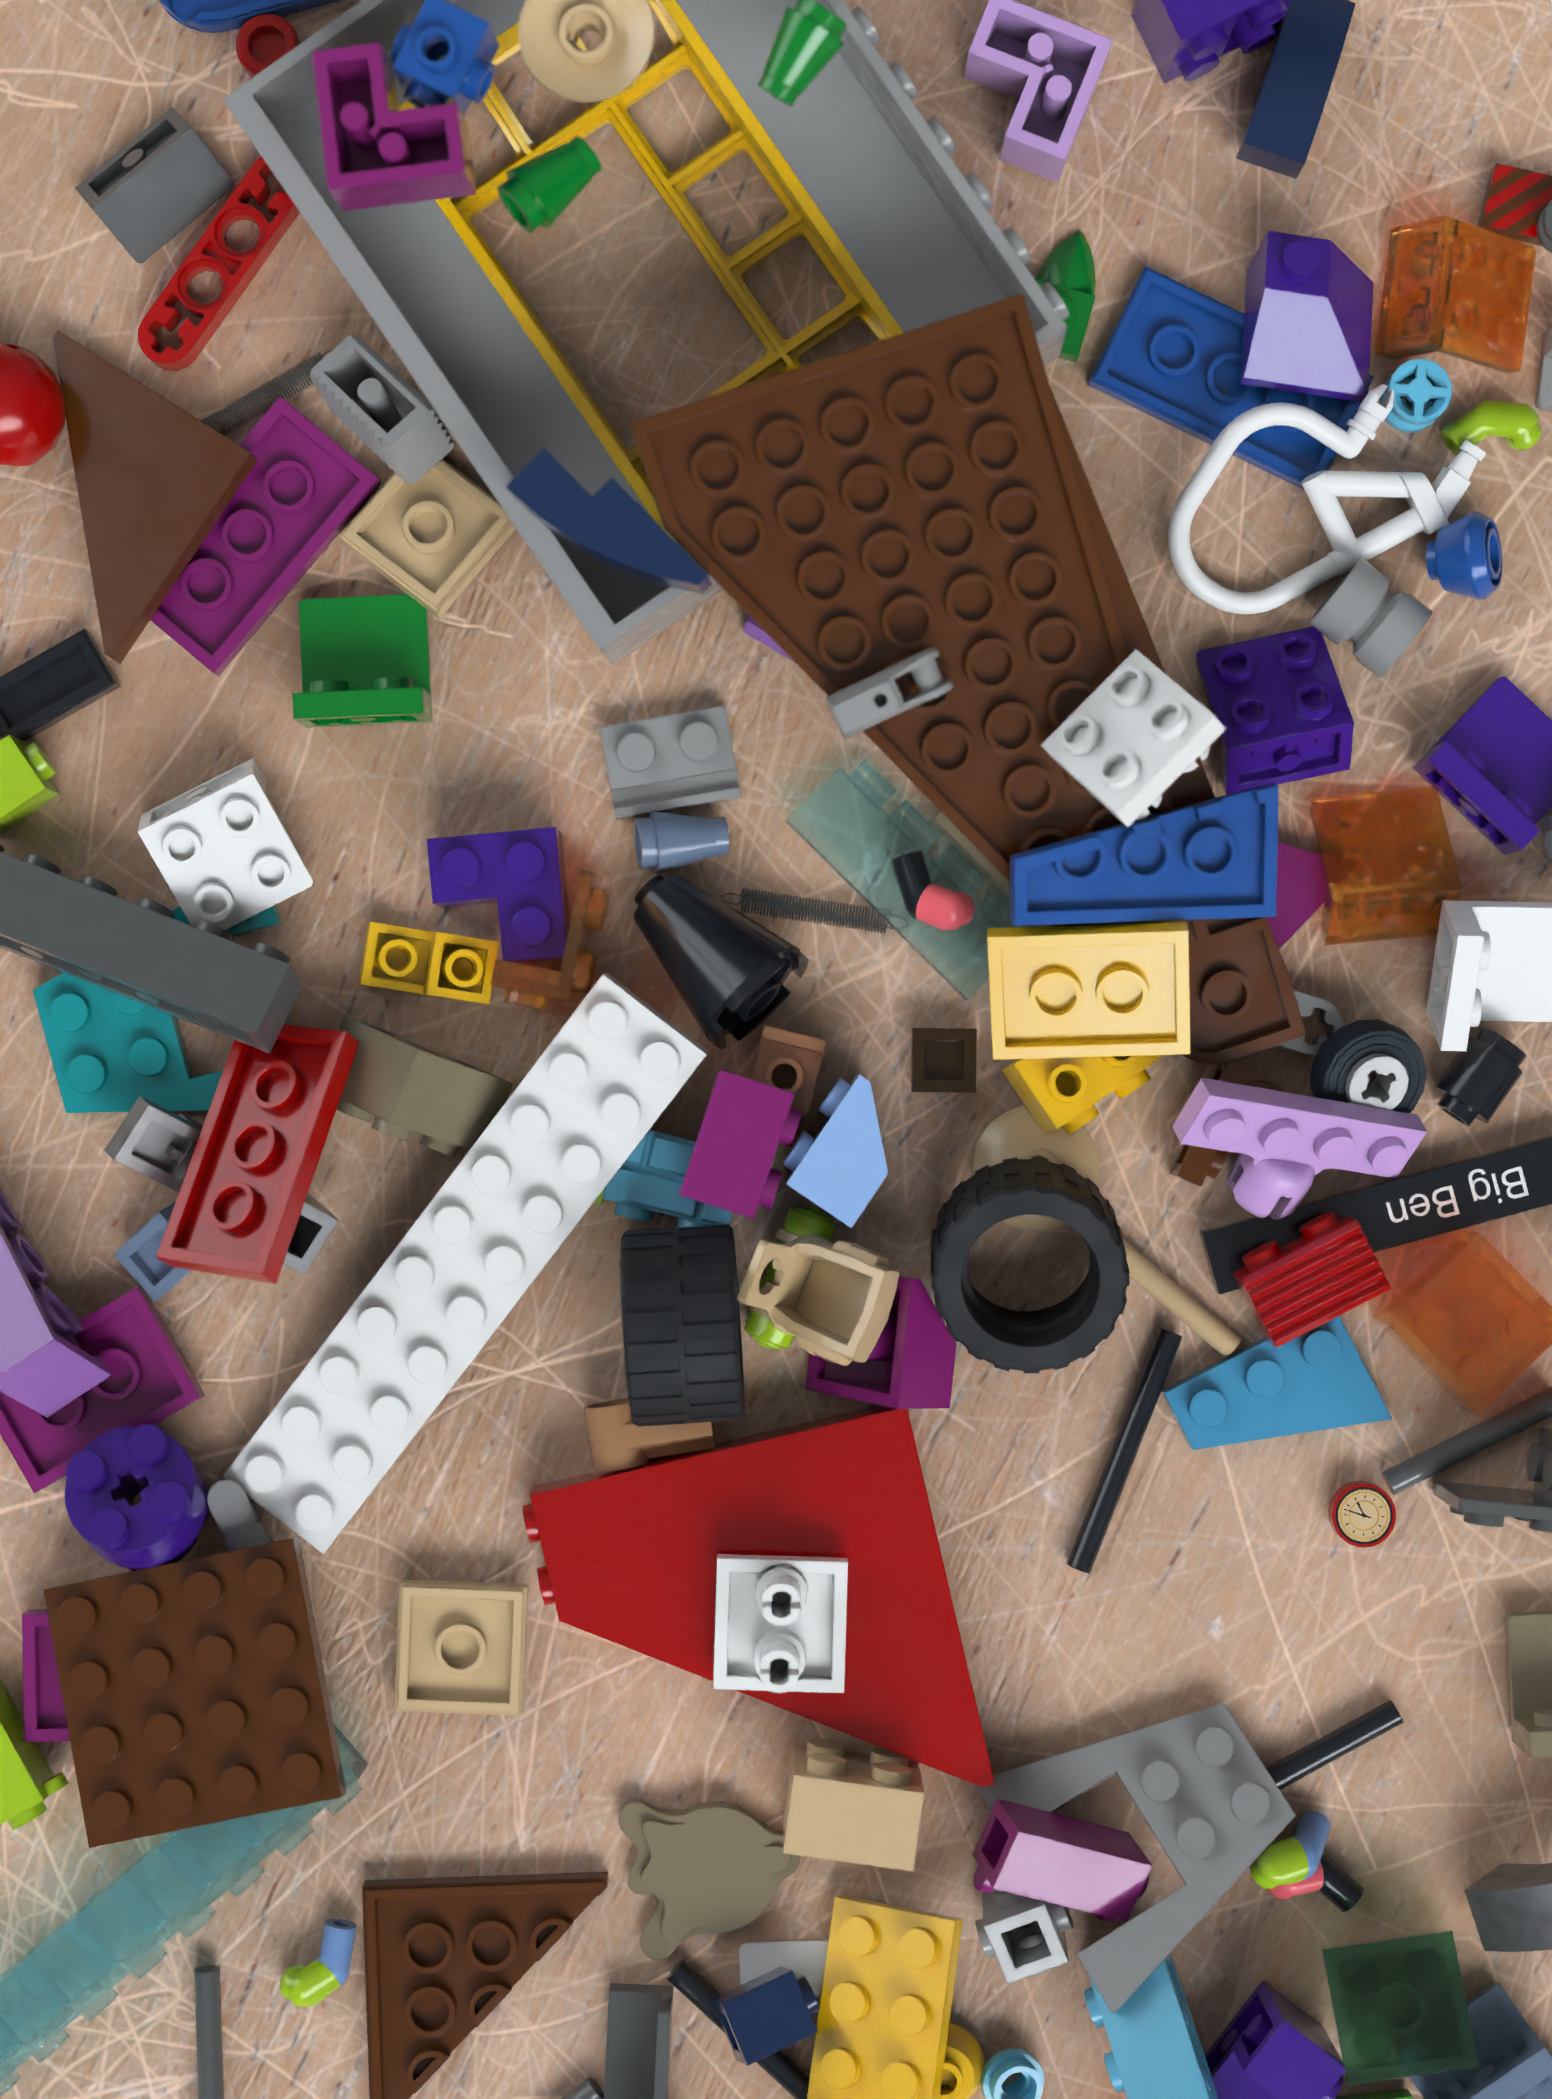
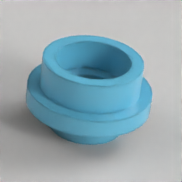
M1010 2048L998 2052L986 2063L982 2071L980 2086L986 2099H1040L1043 2092L1044 2073L1041 2065L1031 2053L1019 2048ZM1019 2072L1014 2082L1003 2084L1008 2076Z

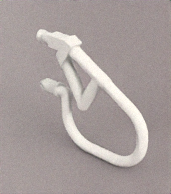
M1381 384L1369 391L1360 404L1355 417L1349 419L1346 423L1349 426L1347 431L1321 414L1302 405L1282 402L1254 407L1236 417L1221 431L1177 499L1168 526V550L1172 565L1180 580L1194 595L1217 609L1244 615L1263 613L1275 609L1327 580L1346 573L1361 556L1368 561L1419 532L1430 535L1448 525L1447 518L1471 484L1469 481L1477 462L1483 460L1486 452L1469 441L1464 440L1459 448L1461 452L1447 468H1442L1432 485L1422 472L1322 470L1309 475L1301 483L1333 551L1328 553L1326 557L1266 589L1255 592H1238L1225 588L1209 578L1197 565L1190 547V528L1193 517L1238 445L1249 435L1260 429L1282 425L1300 429L1342 457L1352 459L1360 453L1368 439L1372 441L1375 439V431L1380 423L1384 422L1394 406L1395 391L1389 389L1381 404H1378L1377 401L1388 386ZM1337 497L1405 498L1410 509L1356 538Z

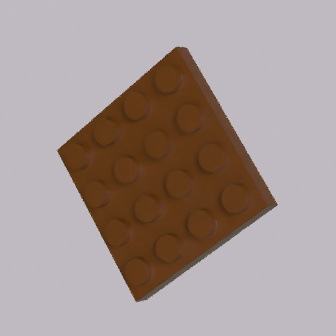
M299 1537L44 1589L89 1848L341 1798L347 1794Z

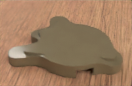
M633 1798L626 1801L620 1810L618 1818L620 1828L638 1850L629 1871L628 1887L635 1894H653L659 1900L658 1907L642 1929L640 1936V1946L643 1953L655 1961L669 1957L688 1937L701 1933L722 1934L743 1928L757 1919L768 1907L781 1882L793 1874L800 1864L801 1856L783 1853V1831L773 1830L763 1821L761 1823L758 1822L753 1816L739 1810V1806L736 1804L722 1801L699 1803L684 1810L670 1811L659 1809L643 1799Z

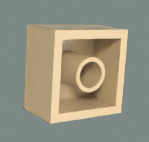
M827 1739L808 1740L807 1747L793 1745L783 1817V1853L914 1872L924 1801V1787L919 1762L909 1761V1758L881 1747L872 1748L871 1755L845 1752L846 1746L844 1744Z

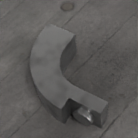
M139 1096L105 1151L115 1161L179 1193L203 1125L182 1113L178 1116ZM308 1193L283 1263L302 1274L306 1273L339 1221Z
M1552 1863L1501 1864L1464 1890L1484 1951L1528 1952L1552 1949Z

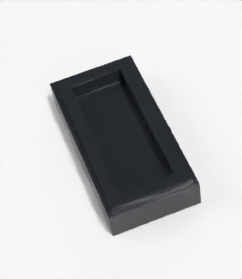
M83 629L0 676L1 739L11 735L26 741L121 687L88 630Z

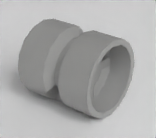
M1361 556L1323 601L1310 619L1309 624L1336 645L1349 639L1354 641L1352 654L1357 657L1359 663L1380 678L1412 643L1431 617L1433 611L1411 594L1408 595L1405 592H1400L1391 596L1387 593L1390 578Z

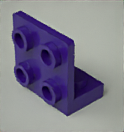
M1313 626L1203 649L1196 653V665L1212 713L1226 729L1220 735V779L1226 795L1269 782L1278 785L1350 769L1354 721L1323 635Z
M1500 677L1493 682L1412 768L1503 855L1523 850L1541 831L1535 826L1536 823L1552 808V720L1508 678Z

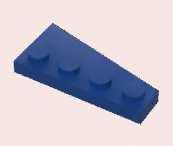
M1269 782L1152 815L1142 820H1135L1129 827L1125 824H1120L1010 855V922L1016 926L1276 917L1279 785Z

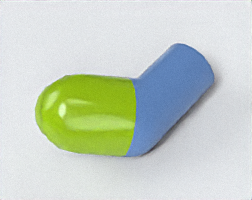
M1316 1811L1302 1813L1294 1836L1271 1843L1250 1866L1253 1880L1264 1889H1273L1279 1885L1293 1884L1310 1878L1320 1864L1331 1828L1329 1819Z
M344 1919L326 1920L319 1957L306 1967L303 1965H297L294 1968L289 1967L283 1973L280 1980L281 1994L286 1999L292 2000L296 2007H312L344 1984L349 1975L357 1925Z

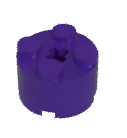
M143 1424L110 1430L92 1440L68 1462L65 1484V1505L68 1516L75 1529L93 1550L109 1563L128 1568L132 1571L170 1564L179 1561L187 1555L198 1541L196 1537L209 1514L207 1502L209 1491L207 1484L181 1444L172 1436L163 1432L159 1427ZM140 1493L142 1502L131 1506L134 1503L133 1498Z

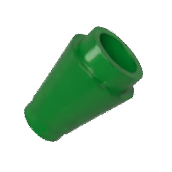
M798 0L793 9L786 7L763 70L764 74L757 85L779 101L792 107L797 97L801 96L817 75L843 47L844 43L840 40V37L847 24L813 0Z
M576 136L568 143L565 142L508 170L506 173L508 180L498 187V193L515 221L525 231L532 233L539 226L549 228L592 180V177L601 171V164L591 147L581 137Z

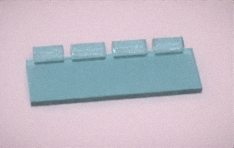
M866 759L850 775L839 767L785 822L882 916L965 1000L969 999L989 978L988 928L1022 927L1023 925L1014 926L1010 922V902L997 889L981 905L972 898L975 906L974 916L968 924L960 926L957 930H940L912 918L905 908L891 862L892 859L907 853L922 851L932 883L955 892H966L970 897L987 879L952 845L934 861L926 851L942 835L907 800L889 816L881 807L897 790Z

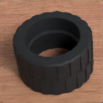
M1016 1157L1004 1159L1002 1163L990 1167L989 1165L975 1171V1175L962 1181L952 1191V1196L947 1203H943L937 1215L936 1229H933L931 1239V1273L935 1306L939 1317H943L947 1325V1331L953 1339L967 1348V1352L978 1360L983 1359L994 1364L995 1368L1002 1370L1024 1371V1373H1039L1041 1370L1053 1368L1058 1370L1069 1366V1363L1081 1357L1084 1359L1094 1352L1095 1347L1103 1339L1109 1337L1115 1329V1322L1118 1316L1123 1314L1127 1302L1126 1288L1129 1286V1267L1126 1250L1115 1211L1109 1200L1103 1198L1099 1187L1089 1178L1085 1179L1076 1173V1169L1063 1163L1059 1165L1048 1162V1159L1045 1158L1018 1159ZM1021 1215L1047 1216L1064 1222L1083 1237L1089 1251V1271L1081 1285L1068 1298L1045 1309L1016 1311L992 1303L972 1286L967 1271V1259L970 1248L987 1229L1011 1217Z
M729 1224L626 1231L621 1237L620 1287L626 1382L633 1423L641 1427L741 1420L745 1416L740 1305L737 1300L739 1289L733 1228Z

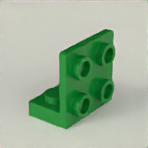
M407 594L303 599L299 602L303 692L292 693L294 720L306 728L433 722L427 609Z

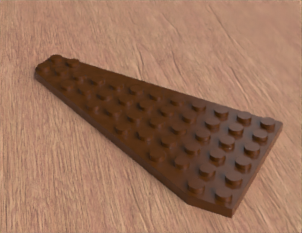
M1018 294L630 423L664 529L827 696L872 676L916 653L937 647L940 656L935 661L943 679H951L954 688L939 697L863 730V732L1009 882L1010 855L1124 824L1055 762L1040 745L1135 649L1162 672L1165 673L1050 387L1023 294ZM911 671L894 679L902 698L919 691ZM1199 757L1195 760L1199 766L1190 772H1183L1162 793V800L1157 808L1152 805L1147 808L1151 813L1149 816L1215 798ZM1266 917L1051 924L1052 926L1187 922L1190 1054L1181 1055L1188 1059L1205 1064H1221L1306 1035L1290 976Z

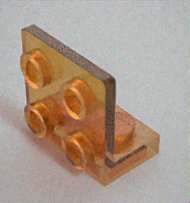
M1446 215L1391 228L1375 354L1395 360L1439 351L1507 374L1519 372L1522 367L1536 258L1535 248Z
M1433 787L1314 798L1311 801L1310 813L1327 885L1321 920L1325 946L1437 935L1442 901H1460L1462 886L1438 791Z

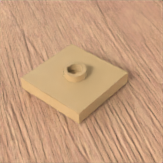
M441 459L415 484H405L402 477H398L394 471L338 537L342 545L440 619L516 530V527L494 497L444 459Z
M402 1579L399 1583L394 1711L522 1716L525 1696L529 1584Z

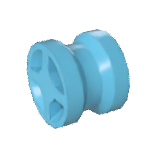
M1423 358L1409 360L1400 365L1385 382L1384 385L1388 387L1378 402L1381 404L1387 391L1393 389L1395 391L1394 406L1386 417L1385 422L1401 432H1420L1429 427L1449 406L1452 396L1451 380L1445 369L1434 361ZM1400 396L1407 397L1408 401L1412 403V410H1410V405L1406 403L1405 399L1400 398Z

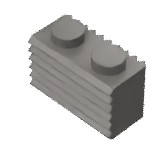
M357 334L348 335L311 369L310 378L335 417H339L351 432H355L358 439H362L374 454H378L381 461L386 462L388 467L393 469L398 477H402L405 484H415L453 449L455 442L451 439V435L443 425L444 422L439 419L440 416L435 412L434 407Z

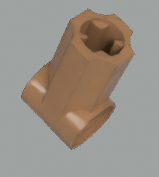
M628 1398L595 1403L584 1407L593 1471L595 1472L629 1469L648 1464L650 1458L716 1448L713 1422L638 1427L631 1418Z

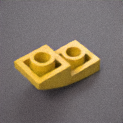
M368 922L358 985L490 1004L499 942Z

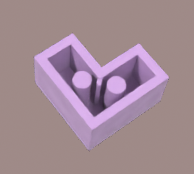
M1015 0L988 1L968 51L964 78L1019 100L1004 136L999 160L1056 183L1059 182L1105 67L1113 39Z

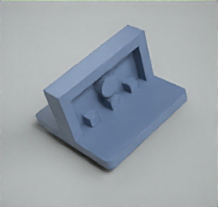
M1497 1982L1490 1984L1395 2050L1397 2060L1424 2099H1552V2056L1529 2027L1506 1991Z

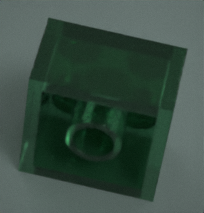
M1451 1929L1322 1947L1342 2059L1347 2068L1345 2070L1347 2085L1479 2067Z

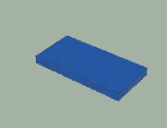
M1146 266L1088 383V386L1210 445L1213 444L1221 431L1232 420L1242 413L1264 404L1284 402L1302 405L1321 414L1347 431L1349 426L1346 423L1349 419L1355 417L1362 403L1240 384L1244 313ZM1369 374V386H1370V384H1371V382H1372V380H1373V378H1374V376H1372V375H1370V374ZM1280 425L1266 427L1252 433L1238 445L1232 455L1304 490L1301 481L1318 471L1329 470L1337 453L1300 429Z

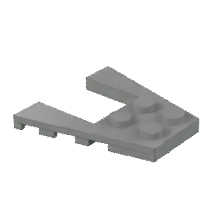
M1224 1703L993 1775L995 1785L980 1787L974 1784L990 1813L997 1798L1054 1813L1116 1774L1185 1884L1184 1887L1077 1954L1112 2014L1123 2006L1128 1998L1156 1970L1172 1950L1296 1816Z

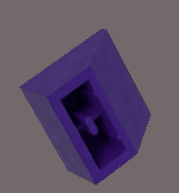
M1136 0L1131 16L1165 84L1182 75L1185 81L1200 78L1219 65V57L1238 48L1241 49L1243 54H1248L1267 45L1277 36L1276 30L1287 15V9L1292 0Z

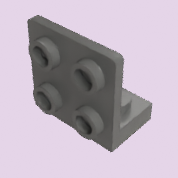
M1540 1428L1539 1443H1532L1529 1449L1527 1472L1529 1480L1535 1482L1534 1491L1434 1481L1433 1494L1450 1505V1512L1464 1515L1463 1521L1470 1524L1503 1527L1505 1516L1529 1522L1530 1529L1552 1533V1429Z

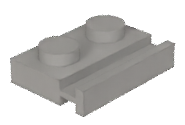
M725 706L600 727L615 818L617 820L649 815L650 811L668 812L741 799Z

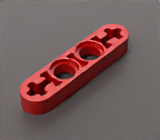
M262 156L250 167L142 319L138 328V342L141 350L155 366L163 370L179 371L187 368L196 360L300 214L291 198L281 191L276 192L266 205L271 215L275 216L271 223L267 222L257 208L247 204L251 198H254L258 205L262 207L271 193L265 181L271 174H274ZM240 220L254 222L260 230V238L257 244L246 252L233 251L226 244V233L229 227ZM202 272H214L220 275L223 281V290L220 296L209 304H199L193 301L189 294V286L192 279ZM178 301H181L192 315L202 320L198 326H195L187 317L177 332L183 341L182 347L177 351L167 347L160 354L158 352L161 349V344L155 336L161 328L172 332L180 323L183 317L173 307Z

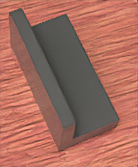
M171 107L77 185L75 189L137 263H143L234 187V181L193 128Z
M610 1983L604 2099H668L674 1986Z

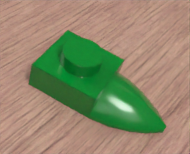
M1077 231L1063 240L1050 253L1035 278L1040 287L1046 282L1050 283L1063 300L1069 312V316L1063 320L1067 326L1061 354L1058 358L1077 362L1096 297L1094 295L1096 285L1094 260L1089 244L1081 231Z

